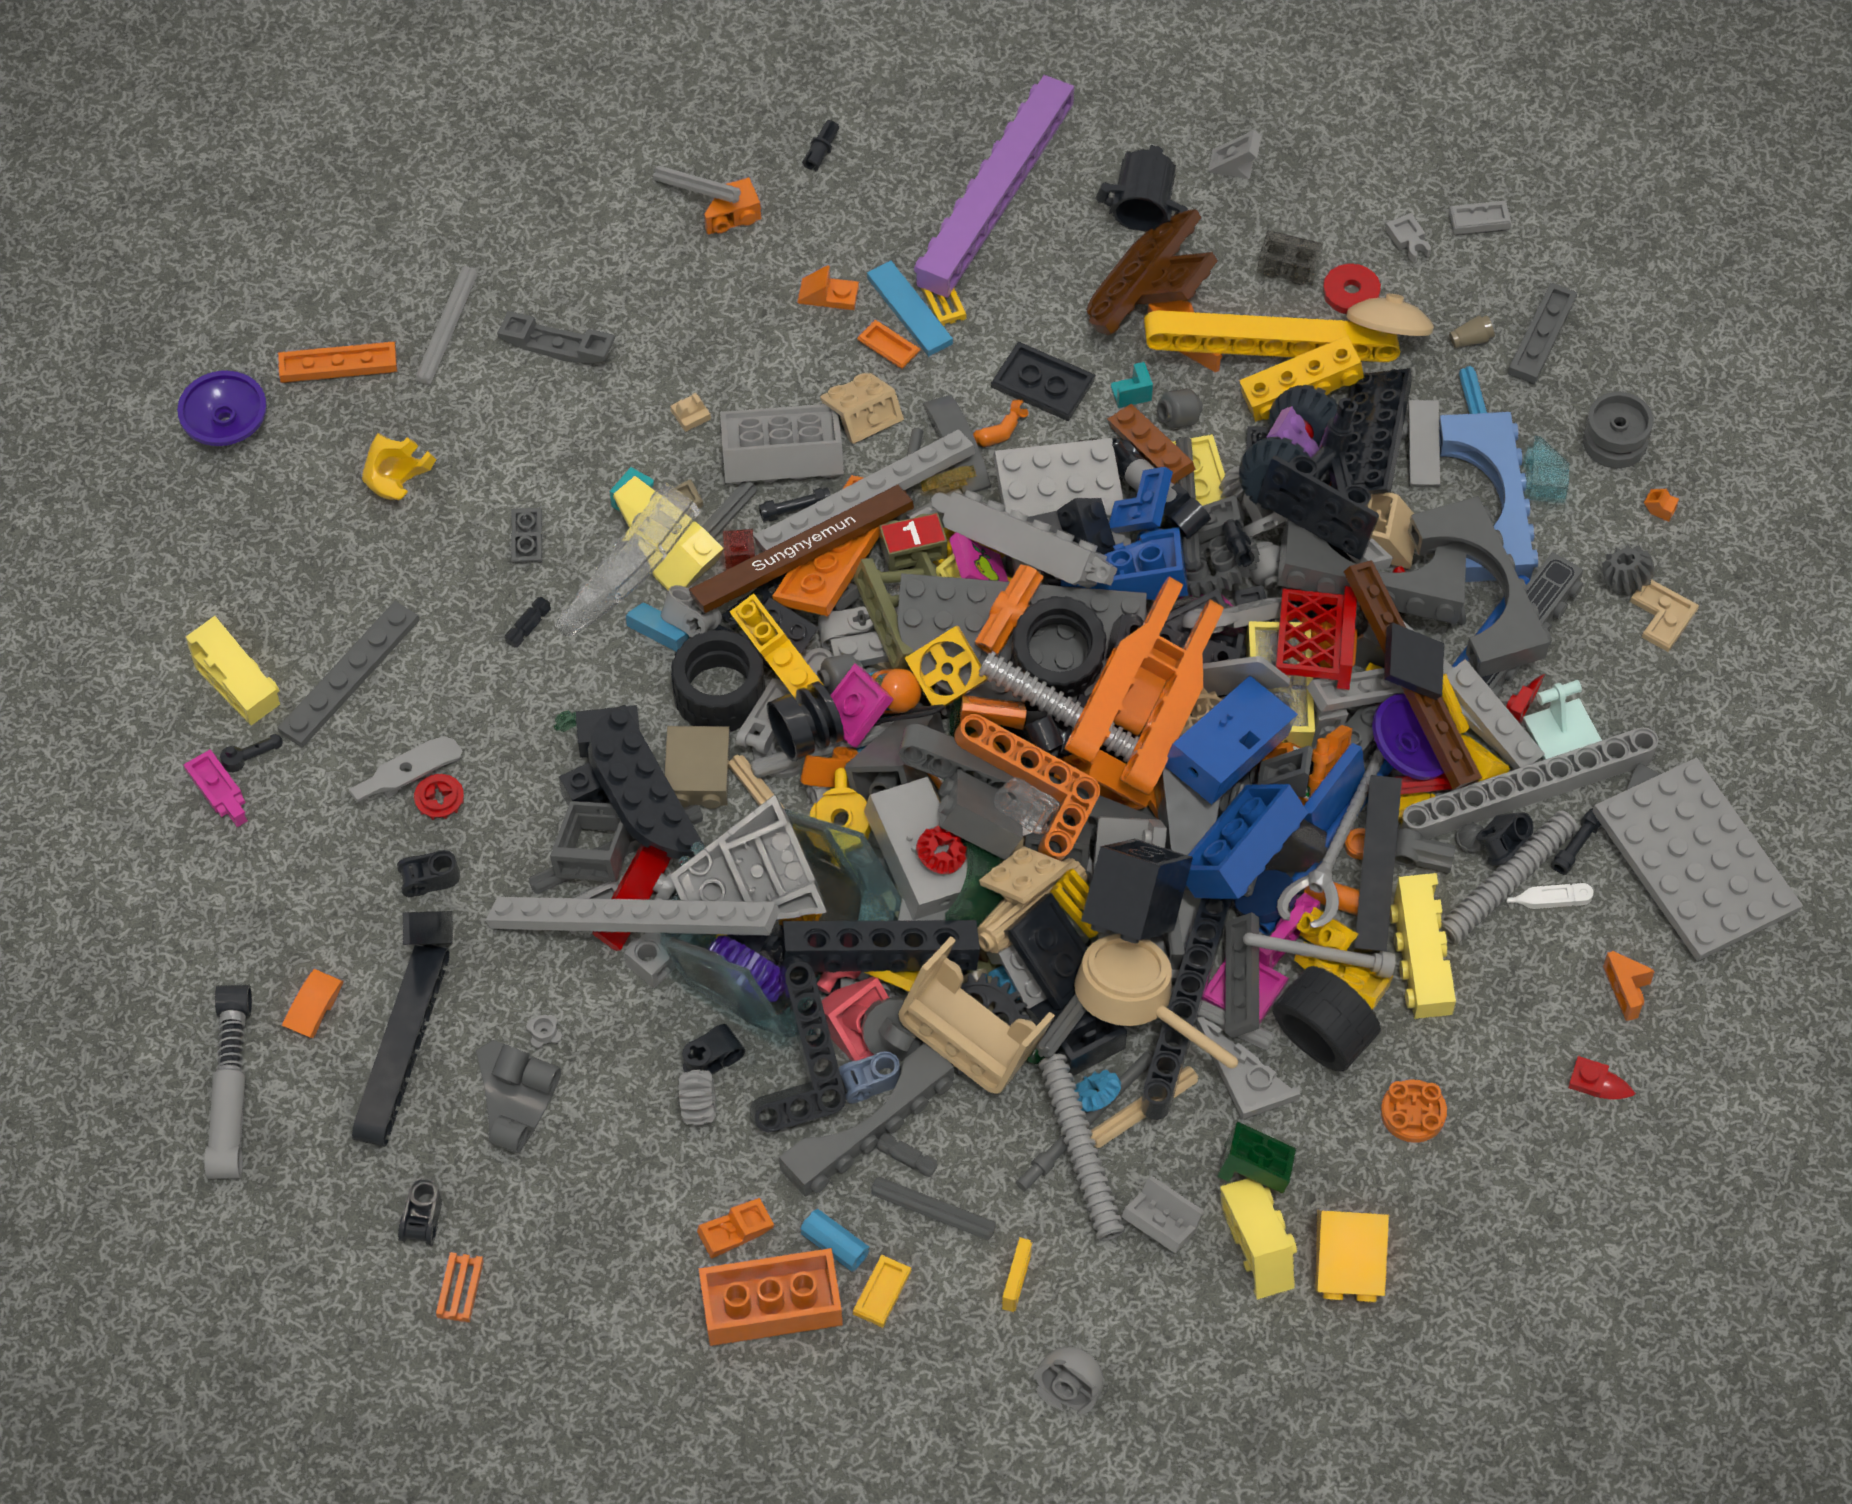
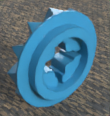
M1103 1070L1101 1073L1094 1071L1089 1077L1083 1076L1081 1083H1076L1077 1088L1075 1092L1079 1093L1080 1098L1078 1101H1081L1083 1104L1081 1110L1085 1112L1099 1110L1110 1104L1118 1096L1121 1090V1082L1116 1073H1110L1108 1070Z

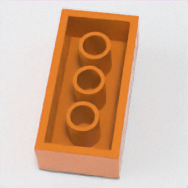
M832 1248L699 1268L710 1346L843 1325Z

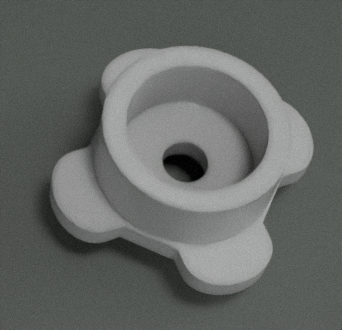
M540 1015L528 1021L526 1028L527 1031L531 1032V1045L534 1048H542L544 1044L551 1042L557 1044L561 1041L562 1033L557 1030L556 1024L558 1020L554 1015ZM545 1029L547 1033L543 1034L541 1031Z

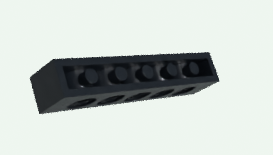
M976 920L783 921L782 959L784 961L789 956H800L808 962L814 972L920 971L922 966L950 937H953L956 941L947 958L955 962L961 968V971H977L980 952ZM796 966L791 972L802 973L804 972V967Z

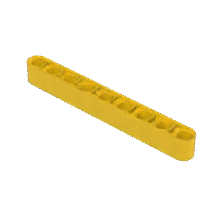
M1160 310L1152 311L1144 317L1146 343L1149 348L1154 350L1297 357L1348 336L1360 361L1390 362L1397 359L1400 355L1398 334L1370 329L1352 321Z

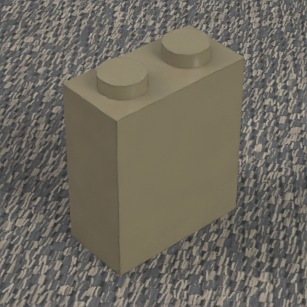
M667 726L665 776L683 808L689 805H702L709 809L728 806L731 744L729 727Z

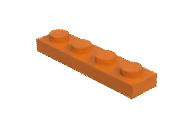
M395 342L278 352L279 378L281 383L397 372Z

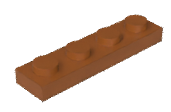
M1132 404L1107 418L1109 426L1123 440H1128L1154 468L1167 467L1173 471L1171 478L1173 484L1196 470L1193 461Z

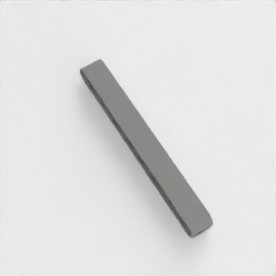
M1637 728L1412 804L1404 810L1400 829H1413L1421 833L1424 839H1430L1460 829L1463 825L1471 824L1472 822L1478 823L1499 814H1504L1634 770L1639 763L1646 766L1654 758L1658 745V736L1649 728ZM1609 755H1614V756H1617L1618 758H1612V757L1609 756ZM1583 764H1584V765H1588V766H1590L1591 768H1585V767H1583V766H1581V765H1583ZM1553 774H1558V775H1561L1562 777L1559 778V777L1554 776ZM1525 784H1532L1535 787H1528ZM1496 793H1502V794H1504V795H1506V796H1505V797H1501V796H1498ZM1467 803H1475L1478 806H1470ZM1444 812L1450 816H1442L1439 813ZM1410 822H1417L1421 825L1415 826L1412 825Z

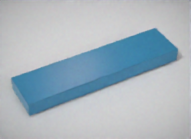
M892 261L867 272L869 282L928 357L953 344L951 335Z

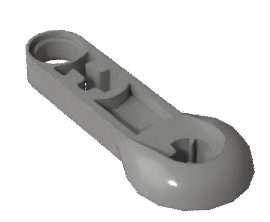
M1282 597L1267 598L1224 608L1212 633L1223 631V626L1238 628L1248 625L1249 621L1262 622L1279 618ZM1202 608L1191 610L1184 615L1182 626L1193 628Z

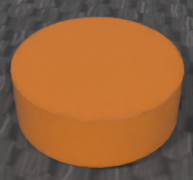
M1364 828L1351 830L1344 844L1347 854L1357 860L1363 859Z

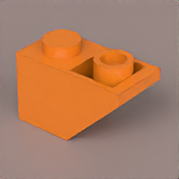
M750 178L726 184L740 189L741 194L738 202L732 203L718 198L713 199L704 214L707 235L723 233L729 228L751 225L755 221L761 220L760 201Z

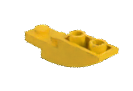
M754 593L730 611L731 615L795 699L797 689L802 687L807 689L808 684L816 681L823 685Z

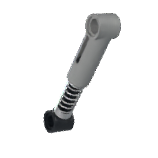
M250 984L217 985L215 989V1010L217 1017H220L219 1030L221 1032L218 1037L220 1039L218 1042L220 1048L218 1050L219 1057L217 1058L219 1065L213 1074L209 1144L205 1149L204 1160L205 1175L207 1179L241 1178L243 1166L241 1139L245 1075L241 1069L243 1064L240 1060L243 1059V1056L240 1052L244 1050L241 1047V1044L244 1043V1040L241 1038L244 1035L242 1028L245 1027V1019L247 1016H251L252 990Z

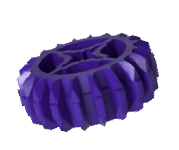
M725 935L718 936L708 948V953L704 958L706 963L715 971L750 993L769 1002H775L785 991L780 975V967L754 950Z

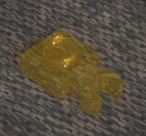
M974 465L963 466L929 477L921 481L920 484L923 492L936 490L947 485L953 490L967 486V480L977 477Z

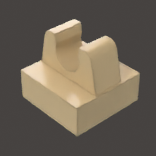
M697 393L670 406L672 414L685 432L711 420L710 412Z

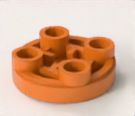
M1404 1080L1392 1083L1383 1098L1381 1106V1117L1387 1130L1395 1137L1413 1143L1424 1142L1435 1137L1442 1130L1447 1116L1446 1102L1439 1086L1435 1083H1427L1420 1080Z

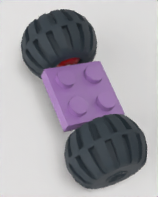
M1297 385L1284 391L1275 399L1270 409V432L1267 438L1256 442L1248 448L1242 457L1239 467L1241 487L1245 495L1250 496V501L1255 505L1258 503L1257 500L1270 461L1274 456H1278L1289 463L1296 456L1311 457L1319 449L1327 423L1331 418L1335 417L1338 408L1336 400L1330 394L1325 395V390L1319 387L1314 389L1312 385ZM1261 505L1260 507L1266 510H1270L1269 508Z

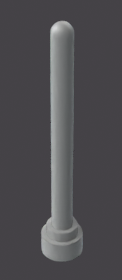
M1246 933L1243 936V942L1248 946L1370 968V971L1375 972L1376 976L1391 978L1395 967V954L1380 951L1379 954L1374 953L1371 956L1254 933Z

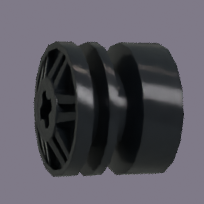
M818 681L808 684L807 689L805 687L797 689L796 700L790 694H786L767 703V714L773 733L781 749L791 761H797L806 757V755L813 754L815 743L823 749L829 747L830 742L832 744L838 743L844 738L843 724L837 707L829 692Z

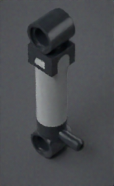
M1113 438L1112 445L1114 447L1120 481L1125 480L1138 492L1143 470L1153 469L1154 467L1140 455L1128 440L1125 439L1121 442L1119 438ZM1170 482L1163 517L1172 527H1179L1180 533L1186 539H1189L1207 524L1211 517L1205 508L1194 497H1191L1178 483L1174 485Z

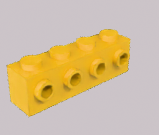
M1345 336L1241 379L1239 382L1242 395L1256 422L1263 419L1268 420L1270 409L1275 399L1291 387L1312 385L1314 389L1319 387L1325 390V395H1328L1331 391L1355 384L1358 380L1363 379L1364 375L1362 363L1349 337Z

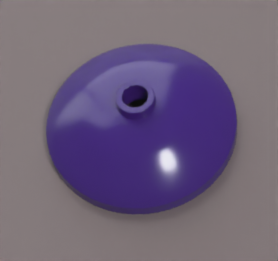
M227 370L211 372L194 380L181 394L177 407L179 422L186 434L197 442L211 446H226L245 440L261 426L267 411L266 398L261 386L248 375Z
M1405 694L1393 695L1384 700L1376 709L1372 722L1373 736L1383 757L1396 770L1411 778L1430 780L1441 776L1444 771Z

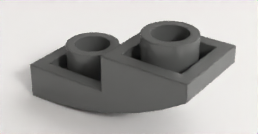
M541 507L511 509L512 563L542 562Z

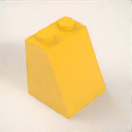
M1317 1210L1316 1291L1323 1292V1299L1343 1300L1344 1293L1357 1294L1356 1301L1377 1302V1296H1385L1389 1215Z

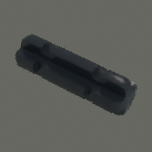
M543 597L535 599L531 604L533 607H529L514 624L515 628H510L505 634L507 644L514 648L521 645L524 641L523 637H527L542 620L540 617H545L551 610L548 600Z

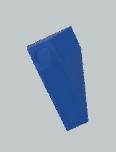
M1179 527L1142 534L1139 541L1124 546L1123 543L1113 546L1114 551L1104 554L1107 556L1106 561L1117 568L1112 584L1107 585L1097 582L1095 586L1091 587V589L1147 593L1146 599L1155 600L1162 585L1170 576L1183 584L1178 597L1188 596L1187 574ZM1061 579V586L1086 588L1079 584L1073 585Z

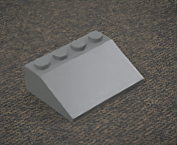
M818 404L720 412L725 483L740 485L746 481L762 480L763 482H774L778 479L787 478L803 480L814 476L832 478L836 475L844 474L838 413L827 405Z

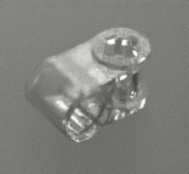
M1016 777L1009 779L994 796V805L998 811L1035 834H1044L1046 832L1047 822L1051 814L1057 812L1059 808V803L1051 795L1038 790L1024 779ZM1008 792L1013 793L1016 796L1017 801L1013 800L1009 796Z

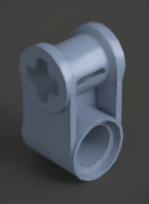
M887 1051L879 1052L858 1061H851L839 1067L841 1079L847 1091L846 1100L851 1104L894 1089L901 1074L898 1058L893 1053ZM883 1068H890L893 1070L891 1073L886 1075L879 1073V1071Z

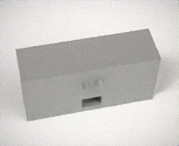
M928 777L870 794L864 809L866 818L912 920L970 903L977 889V884L966 860L956 872L939 874L924 866L917 855L916 845L920 835L926 829H933L937 825L940 827L941 813L938 812L940 803ZM939 845L934 853L947 852L949 846Z

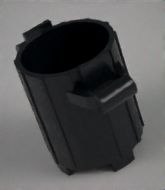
M1150 145L1149 150L1127 151L1124 159H1122L1118 184L1104 182L1096 195V200L1099 203H1104L1110 207L1109 214L1113 212V217H1115L1118 223L1131 230L1145 232L1151 228L1155 230L1158 226L1170 222L1172 210L1176 211L1174 215L1188 211L1186 206L1171 200L1176 165L1168 156L1163 154V148ZM1110 192L1114 193L1112 198L1108 197Z

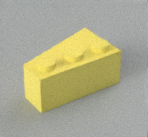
M216 616L186 636L195 668L250 725H253L280 705L277 695L280 691L276 683L270 677L266 678L256 662L245 653Z
M1250 1178L1220 1186L1223 1212L1235 1243H1239L1247 1261H1243L1246 1272L1252 1271L1254 1274V1293L1256 1298L1261 1299L1294 1289L1293 1254L1297 1253V1247L1292 1234H1286L1284 1230L1285 1222L1281 1211H1275L1273 1208L1274 1202L1269 1187H1263L1262 1184Z

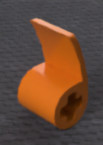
M836 747L833 749L832 758L806 755L800 781L804 785L835 787V771L838 768L845 769L846 764L859 752L849 747Z

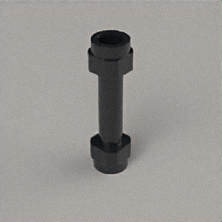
M828 487L813 490V494L776 504L773 500L766 501L764 504L759 505V512L763 522L778 520V515L805 509L831 494Z
M1593 808L1589 809L1582 818L1581 828L1566 849L1560 850L1551 863L1552 869L1558 873L1567 875L1575 865L1576 855L1592 832L1596 834L1601 828V823L1592 812Z

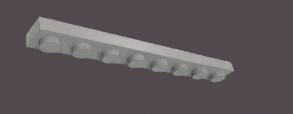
M958 429L755 534V543L764 552L897 484L903 490H906L975 454L974 444Z

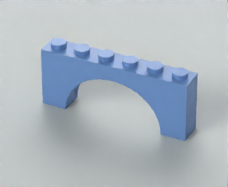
M1511 412L1440 415V456L1465 460L1482 470L1492 481L1501 502V516L1495 523L1494 528L1499 530L1502 535L1503 547L1506 553L1511 554L1514 559L1517 576L1524 575L1530 579L1533 568L1538 567L1537 550H1532L1531 542L1534 541L1533 524H1528L1527 516H1530V502L1528 498L1524 499L1523 491L1526 490L1525 473H1520L1519 466L1522 465L1521 448H1516L1515 441L1518 440L1517 423H1512ZM1466 558L1465 582L1496 580L1482 565Z

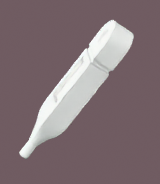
M1585 883L1531 887L1516 897L1506 898V903L1516 902L1531 909L1586 905L1592 900L1593 889Z

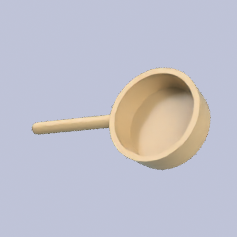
M1113 934L1098 939L1088 947L1075 978L1076 995L1088 1012L1105 1022L1122 1026L1141 1025L1160 1018L1228 1068L1233 1069L1237 1067L1238 1059L1167 1008L1171 998L1172 968L1168 957L1156 944L1150 940L1131 943L1120 939L1121 934Z

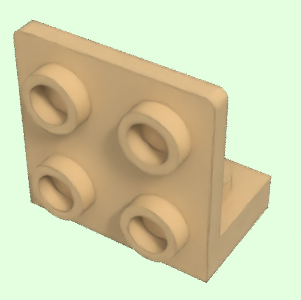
M872 373L859 374L853 381L845 385L834 386L828 390V393L820 396L821 401L840 415L847 438L852 444L904 420L895 389Z

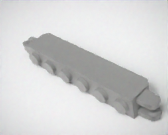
M966 490L965 495L957 492H952V495L938 492L931 498L932 508L944 513L942 521L947 529L958 532L965 537L1073 585L1079 584L1083 587L1091 588L1097 582L1111 585L1117 568L1106 561V555L1096 551L1098 546L1084 540H1080L1078 544L1073 541L1074 535L1058 529L1056 533L1050 531L1051 525L1035 519L1033 523L1027 521L1028 515L1012 509L1010 513L1005 512V505L993 500H988V503L982 502L983 496L970 490Z

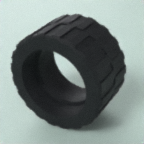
M1051 596L1047 599L1038 600L1037 603L1025 609L1023 615H1020L1017 620L1016 628H1014L1011 650L1013 667H1021L1023 673L1028 671L1030 677H1038V682L1040 683L1045 681L1047 687H1055V692L1057 693L1062 691L1064 693L1063 696L1066 698L1083 693L1090 685H1093L1103 667L1107 639L1101 619L1097 617V613L1092 608L1090 609L1086 603L1072 599V597ZM1063 624L1079 631L1086 639L1088 644L1087 657L1081 665L1072 670L1063 672L1048 670L1040 666L1030 654L1029 643L1032 635L1047 625Z
M722 629L698 633L682 644L681 648L676 651L674 660H672L671 676L675 705L681 717L687 720L691 726L729 727L730 732L742 727L765 691L763 659L760 657V652L753 645L752 641L744 638L739 633ZM716 667L734 669L746 678L745 682L738 689L724 695L705 694L691 685V682L697 675L705 670Z
M1317 966L1307 967L1272 1006L1276 1022L1289 1039L1315 1061L1333 1071L1343 1072L1347 1070L1381 1031L1379 1019L1366 1000L1348 983L1337 977V975Z

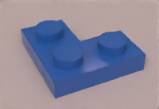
M1167 467L1143 470L1137 497L1114 501L1109 522L1111 531L1122 533L1160 527L1173 471Z

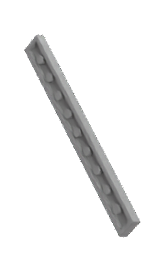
M497 897L486 918V922L490 929L770 935L780 910L776 902Z

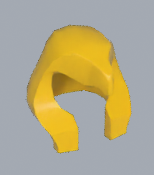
M377 433L368 451L362 472V480L378 496L388 500H401L408 493L406 489H403L402 484L416 475L430 471L437 459L429 451L421 459L412 457L411 455L418 445L408 437L400 442Z

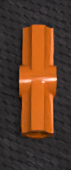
M1020 564L1006 590L1001 591L989 612L990 617L975 640V645L987 654L994 651L996 652L995 656H999L1014 628H1016L1017 620L1020 615H1023L1025 609L1029 607L1030 601L1044 579L1043 575L1028 565Z

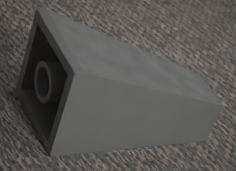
M940 712L921 718L894 721L846 764L845 770L850 788L861 794L868 801L870 794L928 777L930 781V777L926 772L903 763L899 758V750L904 728L910 724L924 725L945 734Z
M1164 767L1154 787L1159 820L1167 828L1165 848L1188 855L1216 822L1220 798L1211 805L1169 769Z

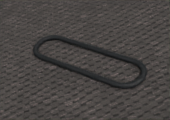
M939 704L912 708L904 713L882 714L875 724L930 716L944 710L945 706Z

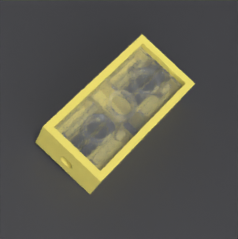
M1249 621L1245 638L1246 658L1260 656L1276 667L1280 622ZM1289 622L1294 627L1302 624V622ZM1311 629L1307 630L1303 634L1311 638ZM1295 638L1287 641L1293 647L1301 643ZM1310 649L1301 652L1307 658L1312 657ZM1293 657L1283 661L1286 664L1300 663ZM1286 675L1290 678L1288 687L1267 689L1298 714L1289 735L1281 743L1291 742L1301 748L1308 745L1311 747L1315 734L1314 699L1306 687L1313 678Z

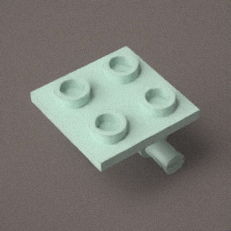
M1579 680L1563 685L1556 683L1553 684L1551 689L1537 692L1536 696L1539 704L1543 705L1551 702L1550 707L1523 717V722L1532 739L1545 753L1542 757L1543 760L1602 741L1580 699L1565 703L1566 696L1582 691Z

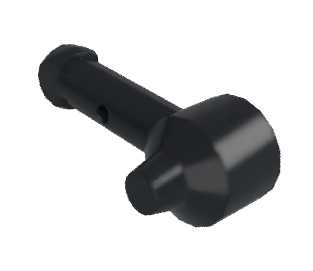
M272 734L269 738L243 749L237 746H228L220 754L222 766L227 772H238L243 768L246 760L272 749H279L283 744V739L278 734Z

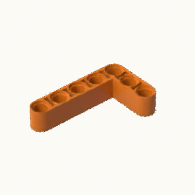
M977 714L966 716L955 730L954 737L958 746L1060 802L1039 843L1038 852L1062 861L1072 850L1100 795V785L1093 777ZM965 727H973L977 731L978 737L968 736L965 732ZM993 742L1003 744L1006 753L997 752L993 747ZM1021 757L1029 758L1034 768L1029 769L1023 766ZM1053 772L1059 775L1061 784L1053 783L1049 778V773ZM1076 789H1085L1089 794V799H1082L1077 794ZM1063 815L1072 816L1075 820V826L1067 825L1063 820ZM1049 841L1057 842L1062 852H1053L1049 847Z

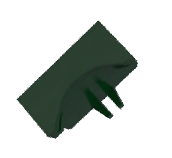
M1237 1121L1225 1142L1226 1153L1217 1177L1230 1182L1234 1172H1237L1273 1190L1284 1193L1290 1182L1296 1148Z

